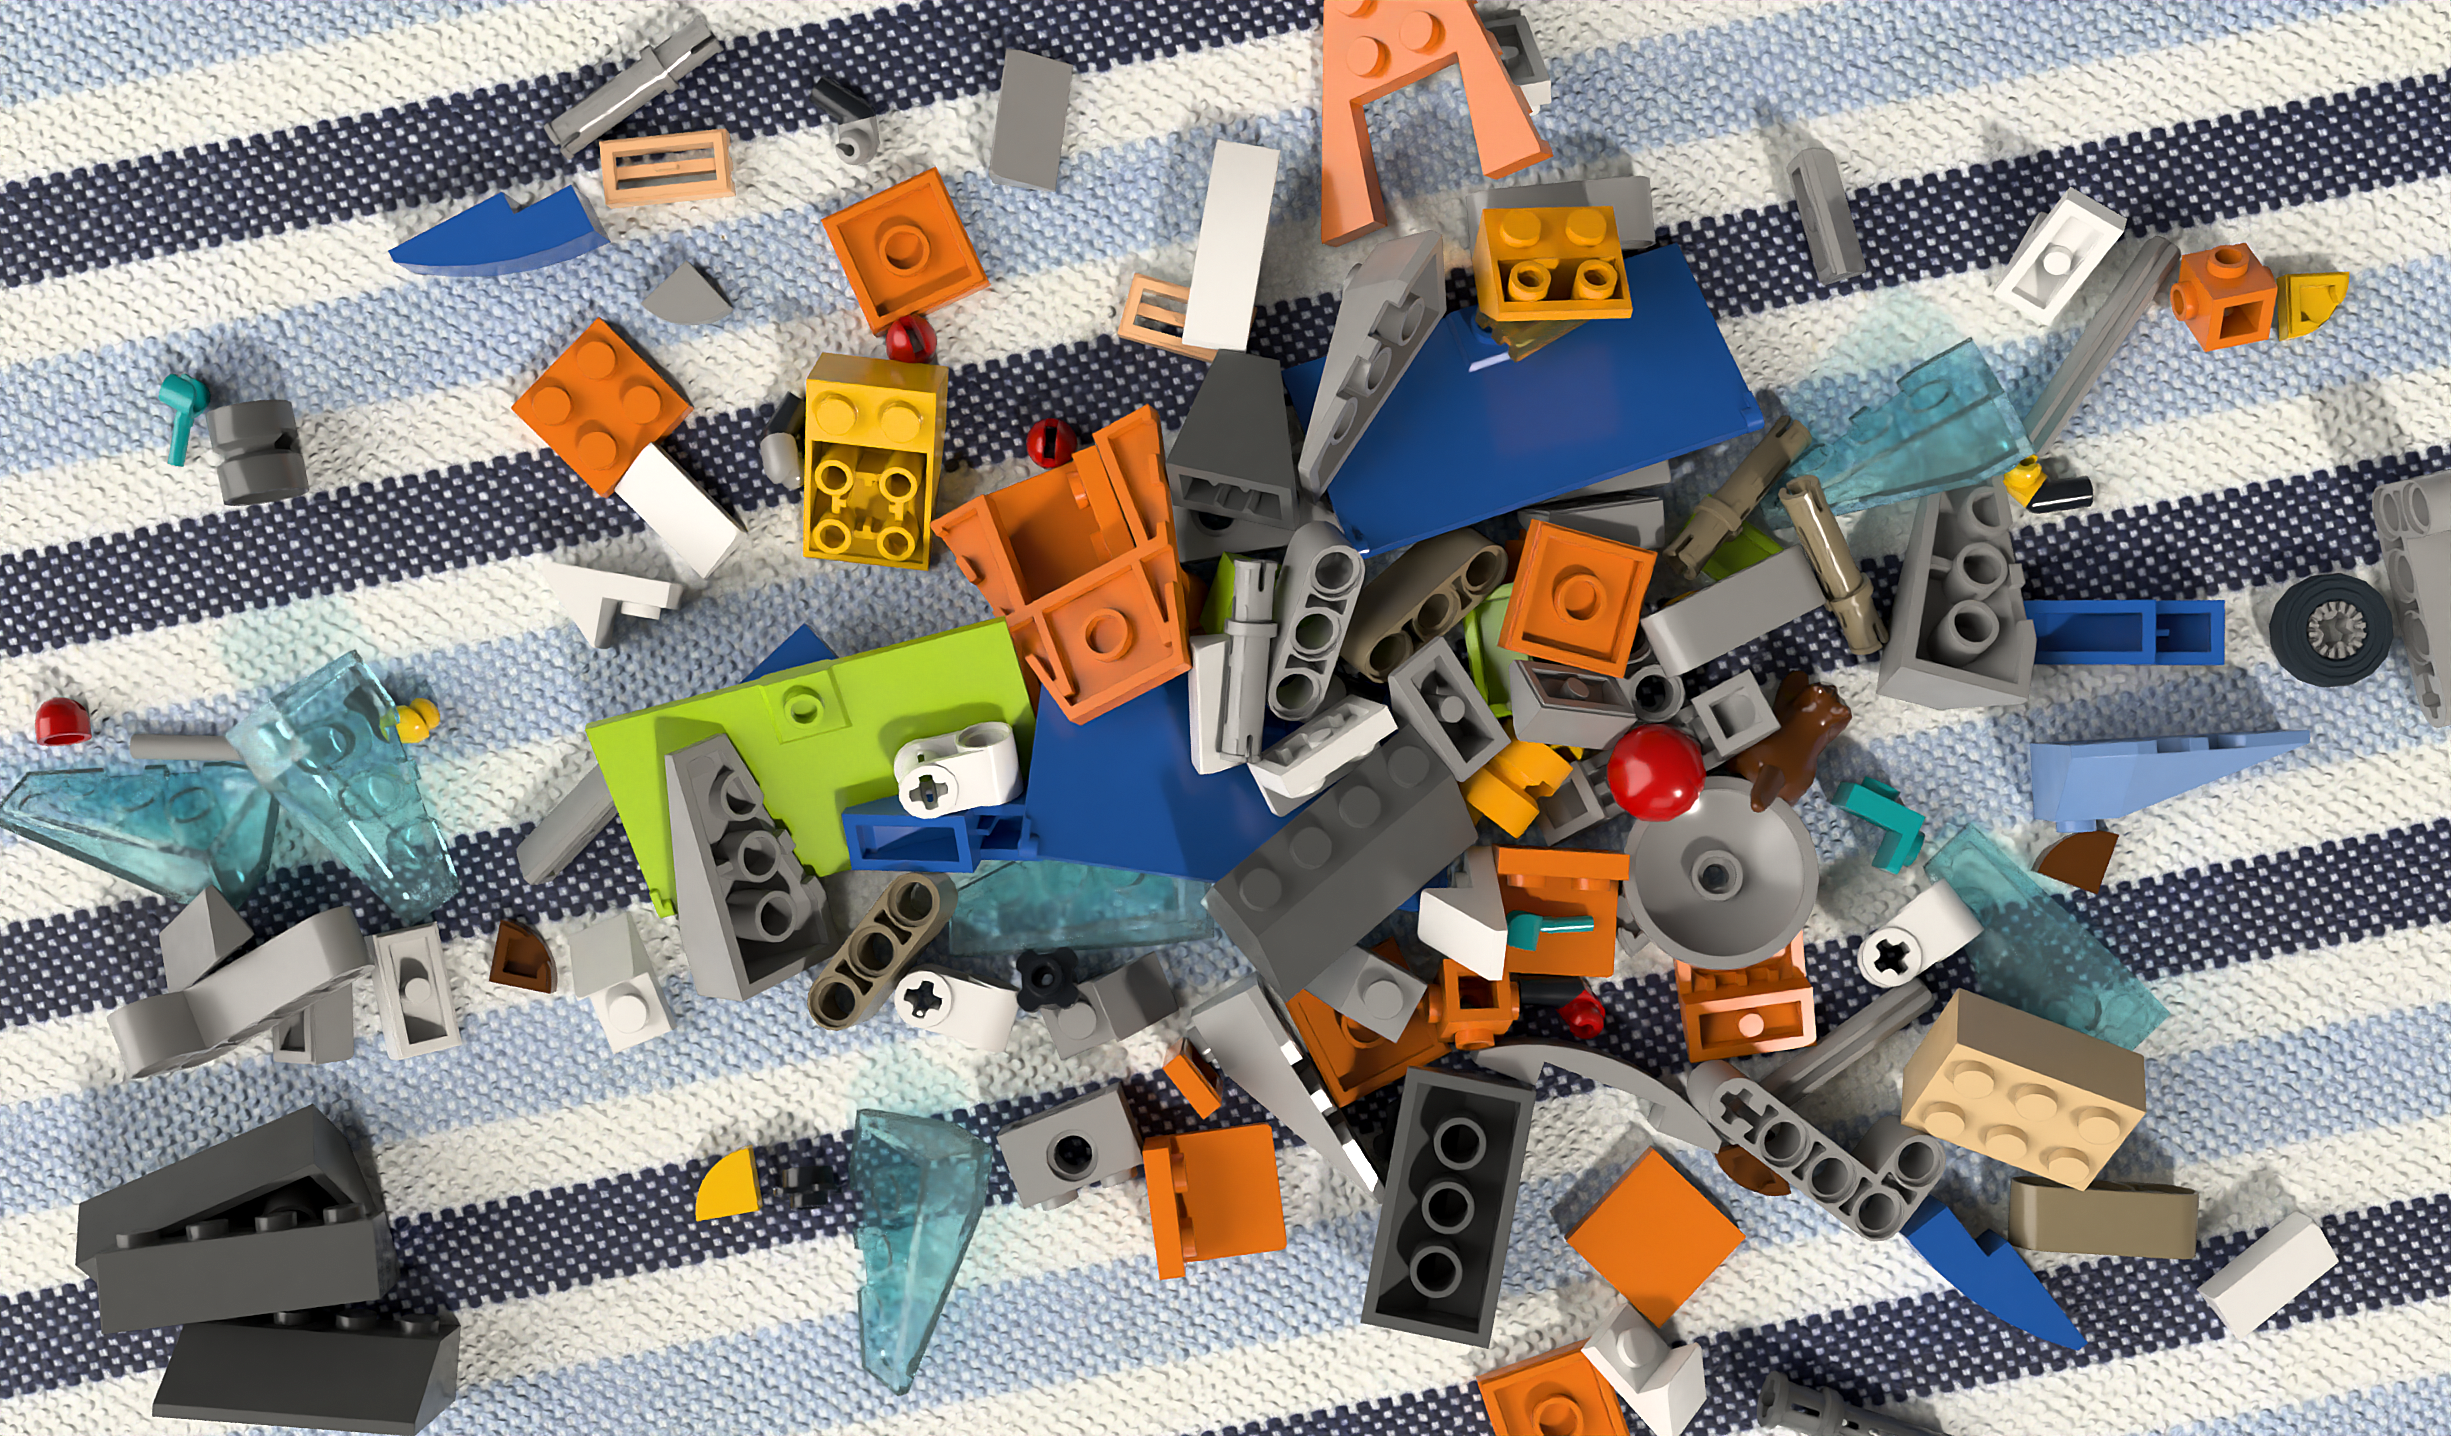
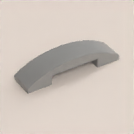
M1750 669L1691 699L1693 704L1678 711L1669 720L1658 722L1672 723L1695 737L1700 743L1706 772L1738 755L1781 728ZM1615 746L1583 762L1576 760L1570 763L1573 770L1552 797L1539 796L1536 800L1540 812L1535 817V820L1549 847L1575 838L1628 813L1616 803L1607 779V763Z
M1538 1036L1503 1037L1501 1041H1494L1495 1045L1491 1048L1470 1051V1056L1476 1064L1535 1086L1544 1062L1652 1101L1653 1105L1647 1121L1656 1131L1718 1154L1722 1141L1692 1106L1665 1083L1647 1071L1611 1053L1576 1042Z

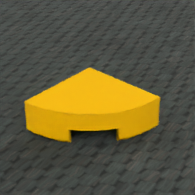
M2349 272L2285 274L2276 278L2278 286L2279 341H2287L2307 335L2323 325L2346 296L2349 285Z
M752 1144L730 1152L707 1173L697 1195L696 1221L759 1211L763 1207Z

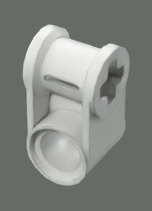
M984 722L956 732L925 739H915L906 743L897 752L894 759V774L899 783V799L905 810L911 815L922 819L936 818L944 814L979 806L1000 805L1019 797L1024 791V782L1013 730L1009 724L1003 722ZM923 754L925 761L919 763L917 757ZM923 775H932V780L927 782L919 781V777ZM926 794H933V802L927 801Z
M1942 878L1898 910L1899 914L1877 929L1861 943L1857 953V965L1862 976L1873 985L1881 988L1900 986L1911 981L1935 962L1939 963L1984 931L1985 928L1948 881ZM1879 942L1886 948L1898 945L1902 949L1904 955L1897 961L1902 969L1899 974L1891 968L1881 972L1876 969L1873 962L1880 957V952L1876 947Z
M922 963L910 969L907 975L900 981L895 990L894 1004L898 1015L904 1022L913 1027L951 1037L974 1048L1003 1053L1006 1050L1019 1007L1017 995L1022 989L996 978L979 974H968L935 963ZM923 981L932 982L934 984L933 994L942 998V1001L933 1000L928 1009H922L917 1006L919 1001L918 995L910 992V989H918Z

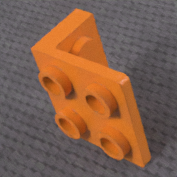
M1096 445L1073 453V462L986 495L996 503L1033 602L1136 548L1118 497Z
M1492 843V853L1505 917L1512 910H1522L1541 916L1552 917L1592 915L1594 920V929L1589 932L1551 934L1540 931L1536 951L1512 947L1506 943L1505 957H1508L1509 972L1611 977L1614 973L1619 880L1629 881L1630 854L1620 850Z
M1260 1122L1145 1138L1142 1153L1160 1280L1185 1277L1187 1262L1278 1251L1286 1248V1230L1270 1123Z

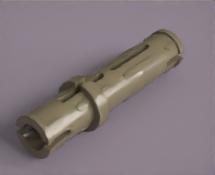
M1781 416L1762 441L1730 475L1722 487L1712 497H1704L1694 508L1696 515L1690 524L1662 552L1664 561L1675 573L1681 575L1688 566V569L1684 572V577L1688 580H1694L1709 559L1725 542H1733L1743 531V527L1740 525L1746 516L1763 499L1800 454L1811 445L1812 436L1800 421L1795 419L1787 430L1786 427L1791 423L1790 416Z
M1804 475L1786 483L1788 488H1781L1778 496L1789 514L1809 561L1819 578L1823 594L1827 600L1824 604L1826 610L1830 612L1833 610L1853 654L1866 655L1882 648L1880 642L1887 643L1890 635L1873 604L1871 595L1874 588L1868 575L1864 572L1860 573L1842 531L1826 501V496L1821 488L1819 479L1814 475Z

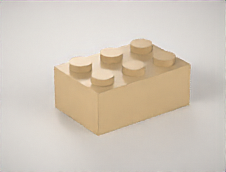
M1961 988L1957 989L1903 1069L1901 1125L1923 1131L1931 1136L2083 1192L2147 1113L2144 1055Z

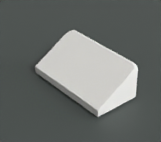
M650 442L641 451L614 489L703 579H706L750 535L660 445Z
M1227 633L1189 636L1193 668L1188 670L1191 760L1199 775L1212 774L1244 764L1220 758L1230 634Z
M437 922L364 936L376 966L370 972L389 1059L402 1060L462 1045Z
M2295 1210L2197 1288V1291L2235 1338L2240 1341L2337 1264L2339 1260L2316 1222L2311 1217Z

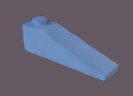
M2281 729L2030 743L2034 819L2056 822V832L2059 833L2097 831L2096 819L2121 818L2309 744L2310 730Z

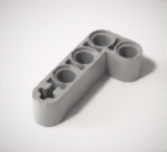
M2446 469L2379 485L2375 488L2372 495L2373 516L2417 699L2426 720L2436 728L2451 725V469Z
M341 906L321 912L300 922L184 991L156 995L135 1001L114 1011L106 1019L130 1078L140 1079L196 1067L217 1059L364 976L376 966L351 907Z
M1723 1060L1703 1062L1692 1071L1687 1080V1097L1689 1103L1696 1111L1858 1235L1869 1241H1884L1892 1238L1900 1231L1945 1170L1946 1155L1944 1147L1939 1141L1923 1131L1901 1125V1116L1889 1115L1879 1119L1870 1127L1849 1154L1728 1062ZM1727 1091L1744 1102L1739 1107L1737 1113L1721 1101L1722 1096ZM1781 1122L1777 1136L1771 1141L1764 1143L1767 1131L1774 1124ZM1912 1143L1908 1155L1903 1160L1898 1161L1901 1151ZM1827 1159L1824 1170L1819 1175L1812 1177L1815 1166L1820 1161ZM1873 1194V1199L1869 1206L1859 1212L1862 1202Z

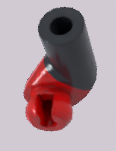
M1519 974L1518 991L1520 1005H1552L1569 1025L1572 1034L1580 1039H1592L1602 1032L1605 1018L1604 1006L1602 1001L1581 977Z

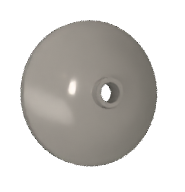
M1729 776L1706 777L1704 790L1700 793L1698 801L1691 810L1668 822H1648L1637 819L1624 848V853L1630 854L1629 881L1622 880L1627 905L1635 922L1659 949L1671 957L1695 967L1710 970H1733L1749 967L1772 957L1785 948L1802 930L1812 912L1817 897L1819 884L1818 858L1814 843L1805 824L1790 805L1779 797H1776L1774 802L1761 813L1752 811L1750 792L1754 784L1748 780ZM1709 867L1721 869L1726 877L1724 887L1720 889L1708 887L1703 879L1704 870Z

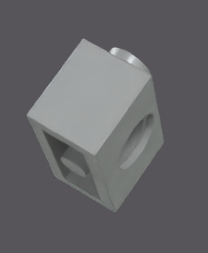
M1120 1081L1004 1125L996 1136L1024 1209L1041 1203L1043 1211L1064 1206L1079 1197L1078 1188L1100 1180L1103 1188L1121 1184L1137 1176L1136 1166L1144 1163L1142 1153L1144 1142ZM1067 1136L1082 1137L1089 1143L1092 1149V1157L1083 1164H1070L1060 1156L1058 1142Z

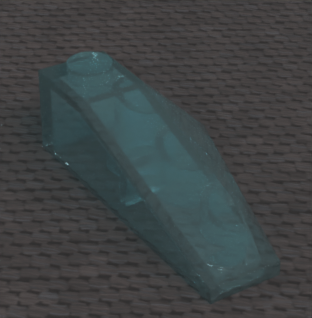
M1972 337L1923 362L1895 382L1900 392L1875 412L1867 406H1863L1848 418L1852 426L1845 435L1832 445L1827 443L1815 444L1802 453L1758 503L1770 530L1774 531L1794 526L1778 493L1781 488H1788L1786 483L1804 475L1817 476L1832 514L1840 516L1976 485L1991 476H1999L2011 471L2021 460L2037 453L2007 394Z
M354 649L270 698L226 732L224 736L261 786L412 927L461 892L462 888L438 822L435 818L428 816L416 781L422 778L415 758L407 759L395 725L401 723L395 703L357 650Z
M227 761L204 762L201 772L170 773L166 764L145 765L142 775L108 776L103 768L29 771L0 802V827L178 903L189 905L205 888L213 884L237 911L269 870L284 779L281 772Z
M1967 823L1922 866L1931 886L1945 878L1985 928L1984 931L1965 944L1964 948L1976 973H1974V976L1988 999L2133 1051L2171 1015L2126 966L1972 823Z
M1046 859L1044 861H1022L1020 863L1011 861L957 889V907L949 919V956L962 958L1022 954L1027 950L1045 953L1055 952L1057 948L1064 946L1069 947L1073 951L1144 947L1214 938L1213 917L1200 903L1212 887V883Z
M865 1108L859 1109L856 1112L849 1165L850 1190H861L863 1226L853 1228L854 1249L863 1250L867 1285L861 1286L857 1291L861 1366L894 1394L901 1396L908 1394L985 1208L988 1182L992 1171L993 1147L954 1122Z

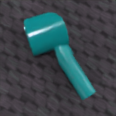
M169 374L159 390V400L177 410L173 421L174 428L167 464L184 467L190 430L193 427L194 418H197L204 412L211 399L209 389L202 382L187 374H181L180 377L176 374Z
M1512 910L1505 917L1508 929L1507 944L1530 951H1536L1540 931L1553 934L1589 932L1594 929L1592 915L1552 917L1541 916L1522 910Z

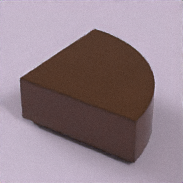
M2097 830L2067 835L2045 848L2037 857L2031 871L2086 892L2098 894L2119 834Z
M511 918L501 919L488 982L548 994L557 991L558 975L552 952L543 938L529 926Z
M1769 1129L1767 1131L1764 1143L1771 1141L1775 1137L1772 1130ZM1725 1141L1721 1143L1718 1154L1711 1152L1723 1172L1738 1185L1766 1196L1791 1194L1788 1181L1739 1144L1732 1145Z

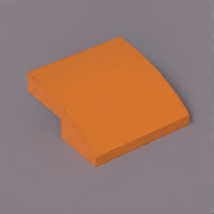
M1802 930L1785 948L1772 957L1740 969L1710 970L1695 967L1673 958L1680 1014L1690 1063L1817 1045L1813 987L1806 978Z

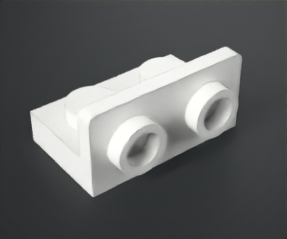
M1350 694L1263 751V760L1261 762L1251 763L1248 761L1246 763L1271 812L1283 817L1350 773L1381 747L1379 743L1381 739L1398 729L1388 706Z

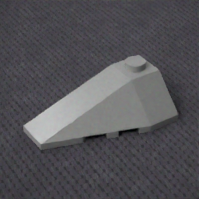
M1428 230L1378 243L1363 265L1360 263L1355 264L1348 273L1342 288V301L1298 465L1304 501L1316 505L1447 311L1442 234Z
M1937 438L1933 443L1887 626L1890 637L1889 641L1884 643L1876 694L1937 710L2024 704L2029 699L2037 638L2033 619L2027 620L2021 593V587L2025 584L2022 564L2015 563L2009 527L2013 524L2007 489L2003 483L2004 474L1999 453Z
M717 733L664 755L680 936L697 994L743 1002L834 956L841 948L827 894L817 877L807 875L792 851L796 844L787 830L778 829L762 804L764 799L763 792L726 734Z
M1258 972L1251 973L1192 1009L1191 1019L1195 1026L1187 1030V1033L1203 1061L1207 1064L1216 1059L1227 1076L1378 1204H1382L1386 1185L1384 1179L1342 1110L1338 1108L1328 1087Z

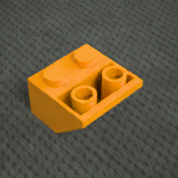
M1613 206L1482 209L1472 257L1480 312L1496 321L1631 318L1633 307Z

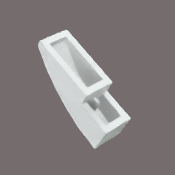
M1217 139L1195 258L1182 344L1246 353L1276 185L1280 150Z

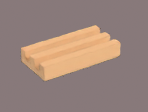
M726 129L599 141L605 204L611 209L736 196L735 183L732 181L731 171H733V161L729 154V146H731L730 133ZM714 148L715 157L624 167L616 166L617 157ZM716 173L717 180L629 189H619L618 186L620 182Z
M1134 273L1118 329V337L1212 363L1218 350L1182 344V338L1134 325L1136 316L1184 329L1186 315L1142 303L1141 298L1143 292L1188 304L1190 288ZM1254 306V309H1253V315H1252V320H1251V326H1250V331H1249V337H1250L1251 328H1252V325H1253V323H1254V319H1255L1256 312H1257V307H1255V306Z

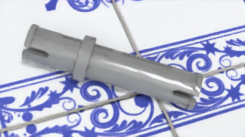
M697 15L693 18L692 22L657 47L653 48L650 44L639 51L641 56L639 60L551 123L548 122L543 126L555 146L561 145L560 152L568 160L572 159L575 156L574 154L664 90L669 94L680 88L679 79L714 54H719L724 50L713 32L708 30L707 24L700 15Z
M1234 559L1235 577L1232 617L1226 618L1224 621V633L1230 634L1220 758L1226 761L1246 763V758H1249V762L1257 763L1263 760L1261 751L1270 638L1276 637L1278 623L1271 621L1275 570H1277L1278 564L1274 561L1251 559V562H1249L1248 559Z

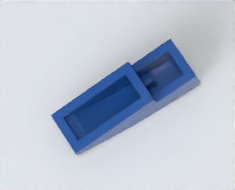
M569 185L525 209L510 196L500 192L390 249L388 252L394 263L413 273L445 277H488L532 271L571 260L611 241L588 197L574 186Z
M2225 600L2023 601L2027 620L2033 619L2037 638L2033 665L2223 666L2225 662Z
M1023 780L1024 791L1019 797L1010 802L995 806H979L944 814L936 818L922 819L911 815L904 809L899 795L845 808L841 815L852 870L974 873L981 860L1044 861V859L1018 857L1017 845L1021 835L1028 780ZM926 794L927 801L933 802V794Z
M1929 1194L1901 1230L1897 1232L1923 1261L1950 1284L2001 1320L2043 1340L2079 1351L2088 1344L2011 1244L1990 1228L1973 1239L1948 1206Z

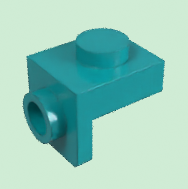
M1867 776L1864 777L1861 785L1841 781L1830 804L1887 831L1871 866L1895 875L1899 873L1902 865L1909 867L1917 858L1924 843L1925 834L1919 830L1926 817L1896 803L1901 792Z

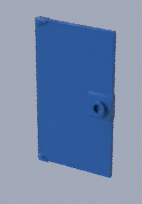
M1678 243L1623 260L1633 307L1631 318L1496 321L1480 312L1479 304L1451 312L1439 321L1325 490L1341 532L1363 557V560L1765 427L1761 409L1752 391H1749ZM1327 356L1281 371L1282 381L1305 438Z
M1188 671L1083 725L1069 721L1041 682L1023 822L1017 845L1018 857L1039 858L1216 883L1341 779L1287 815L1280 817L1271 812L1247 763L1212 774L1199 775L1191 760ZM1297 674L1286 676L1280 681L1278 687L1288 685L1295 679ZM1366 682L1386 691L1382 704L1388 706L1393 717L1389 685ZM1265 701L1261 753L1305 723L1287 721L1277 717ZM1398 729L1379 741L1380 745H1384L1399 732ZM1448 865L1397 909L1419 912L1421 892L1424 889L1447 888Z

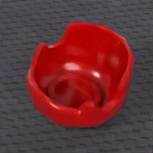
M1644 723L1618 740L1607 763L1608 784L1616 803L1620 808L1640 821L1668 822L1688 812L1696 804L1700 793L1704 790L1707 777L1700 743L1693 735L1672 723Z

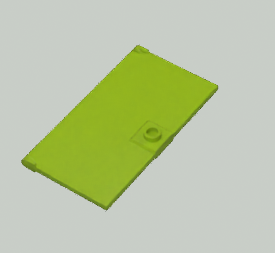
M1004 615L834 660H820L766 674L753 681L586 723L585 731L650 890L649 895L659 918H665L678 914L664 755L717 733L726 734L763 792L764 799L762 804L777 828L786 829L796 844L792 851L807 875L819 878L852 869L841 814L847 807L899 795V783L894 774V759L897 752L906 743L915 739H925L964 730L969 726L979 723L1003 722L1009 724L1013 730L1023 780H1028L1036 715ZM923 754L918 755L919 763L925 761ZM931 774L919 777L920 782L932 780Z

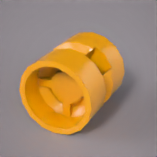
M1507 718L1501 726L1511 740V743L1464 782L1458 781L1457 785L1463 799L1518 840L1540 812L1536 802L1539 796L1552 797L1573 770V767L1544 743L1518 740L1515 735L1513 720Z

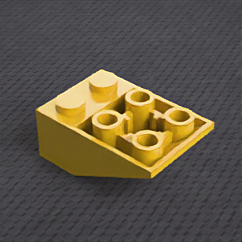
M821 353L806 379L803 557L922 571L929 570L934 535L930 522L934 521L936 517L946 429L949 366L903 363L896 360Z

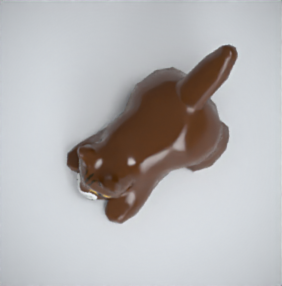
M1791 670L1781 680L1772 706V711L1781 728L1723 763L1725 769L1730 774H1741L1754 784L1750 792L1752 811L1756 813L1765 811L1774 802L1776 797L1782 798L1792 808L1812 786L1817 771V758L1826 746L1846 729L1852 719L1851 709L1846 704H1843L1839 689L1835 684L1825 681L1809 684L1808 674L1802 670Z

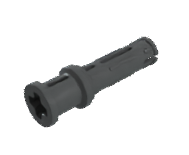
M1776 1370L1771 1371L1763 1383L1757 1404L1758 1424L1760 1427L1769 1430L1774 1429L1778 1425L1807 1434L1808 1436H1875L1869 1433L1870 1428H1874L1896 1436H1953L1947 1433L1941 1434L1892 1416L1845 1403L1843 1396L1836 1389L1825 1386L1818 1391L1788 1381V1376L1785 1373ZM1795 1403L1804 1406L1806 1411L1802 1413L1792 1410L1791 1404ZM1843 1419L1847 1421L1845 1426L1842 1425Z

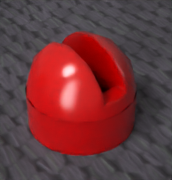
M914 314L897 319L889 327L886 334L885 348L888 358L903 363L930 364L935 357L937 348V336L932 325L925 318ZM905 330H914L923 350L914 353Z
M1045 418L1035 423L1029 430L1026 438V449L1035 464L1043 469L1052 470L1073 461L1072 454L1077 452L1078 441L1073 429L1066 422L1057 418ZM1046 427L1057 428L1055 459L1044 458Z
M54 697L44 702L36 712L34 725L38 745L66 746L82 743L92 738L90 718L86 708L75 700L66 697Z

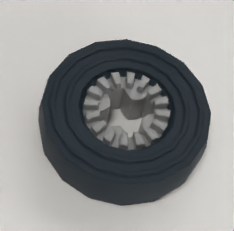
M2342 573L2310 576L2291 586L2275 604L2269 623L2271 648L2280 665L2297 680L2318 687L2350 686L2370 676L2387 658L2394 637L2392 614L2383 596L2366 581ZM2336 616L2338 620L2335 628L2343 634L2340 641H2330L2323 645L2324 633L2319 629L2320 624L2317 623L2321 620L2333 619Z

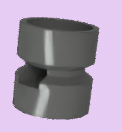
M273 399L243 402L223 406L205 414L212 450L224 455L225 461L217 467L224 505L246 506L294 498L309 492L303 456L291 451L290 448L298 440L296 422L290 401Z

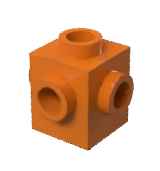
M2246 242L2235 245H2221L2210 250L2182 255L2178 283H2174L2171 287V307L2176 319L2185 322L2204 352L2268 340L2278 286L2275 283L2270 268L2265 265L2262 266Z
M1508 957L1504 959L1502 980H1487L1451 958L1443 959L1433 984H1427L1428 987L1424 992L1425 1018L1427 1023H1436L1438 1043L1455 1042L1456 1048L1459 1050L1478 1051V1049L1493 1047L1495 1045L1494 1041H1501L1513 1020H1518L1519 991L1517 983L1515 981L1510 982ZM1468 1002L1476 1009H1460V1003Z

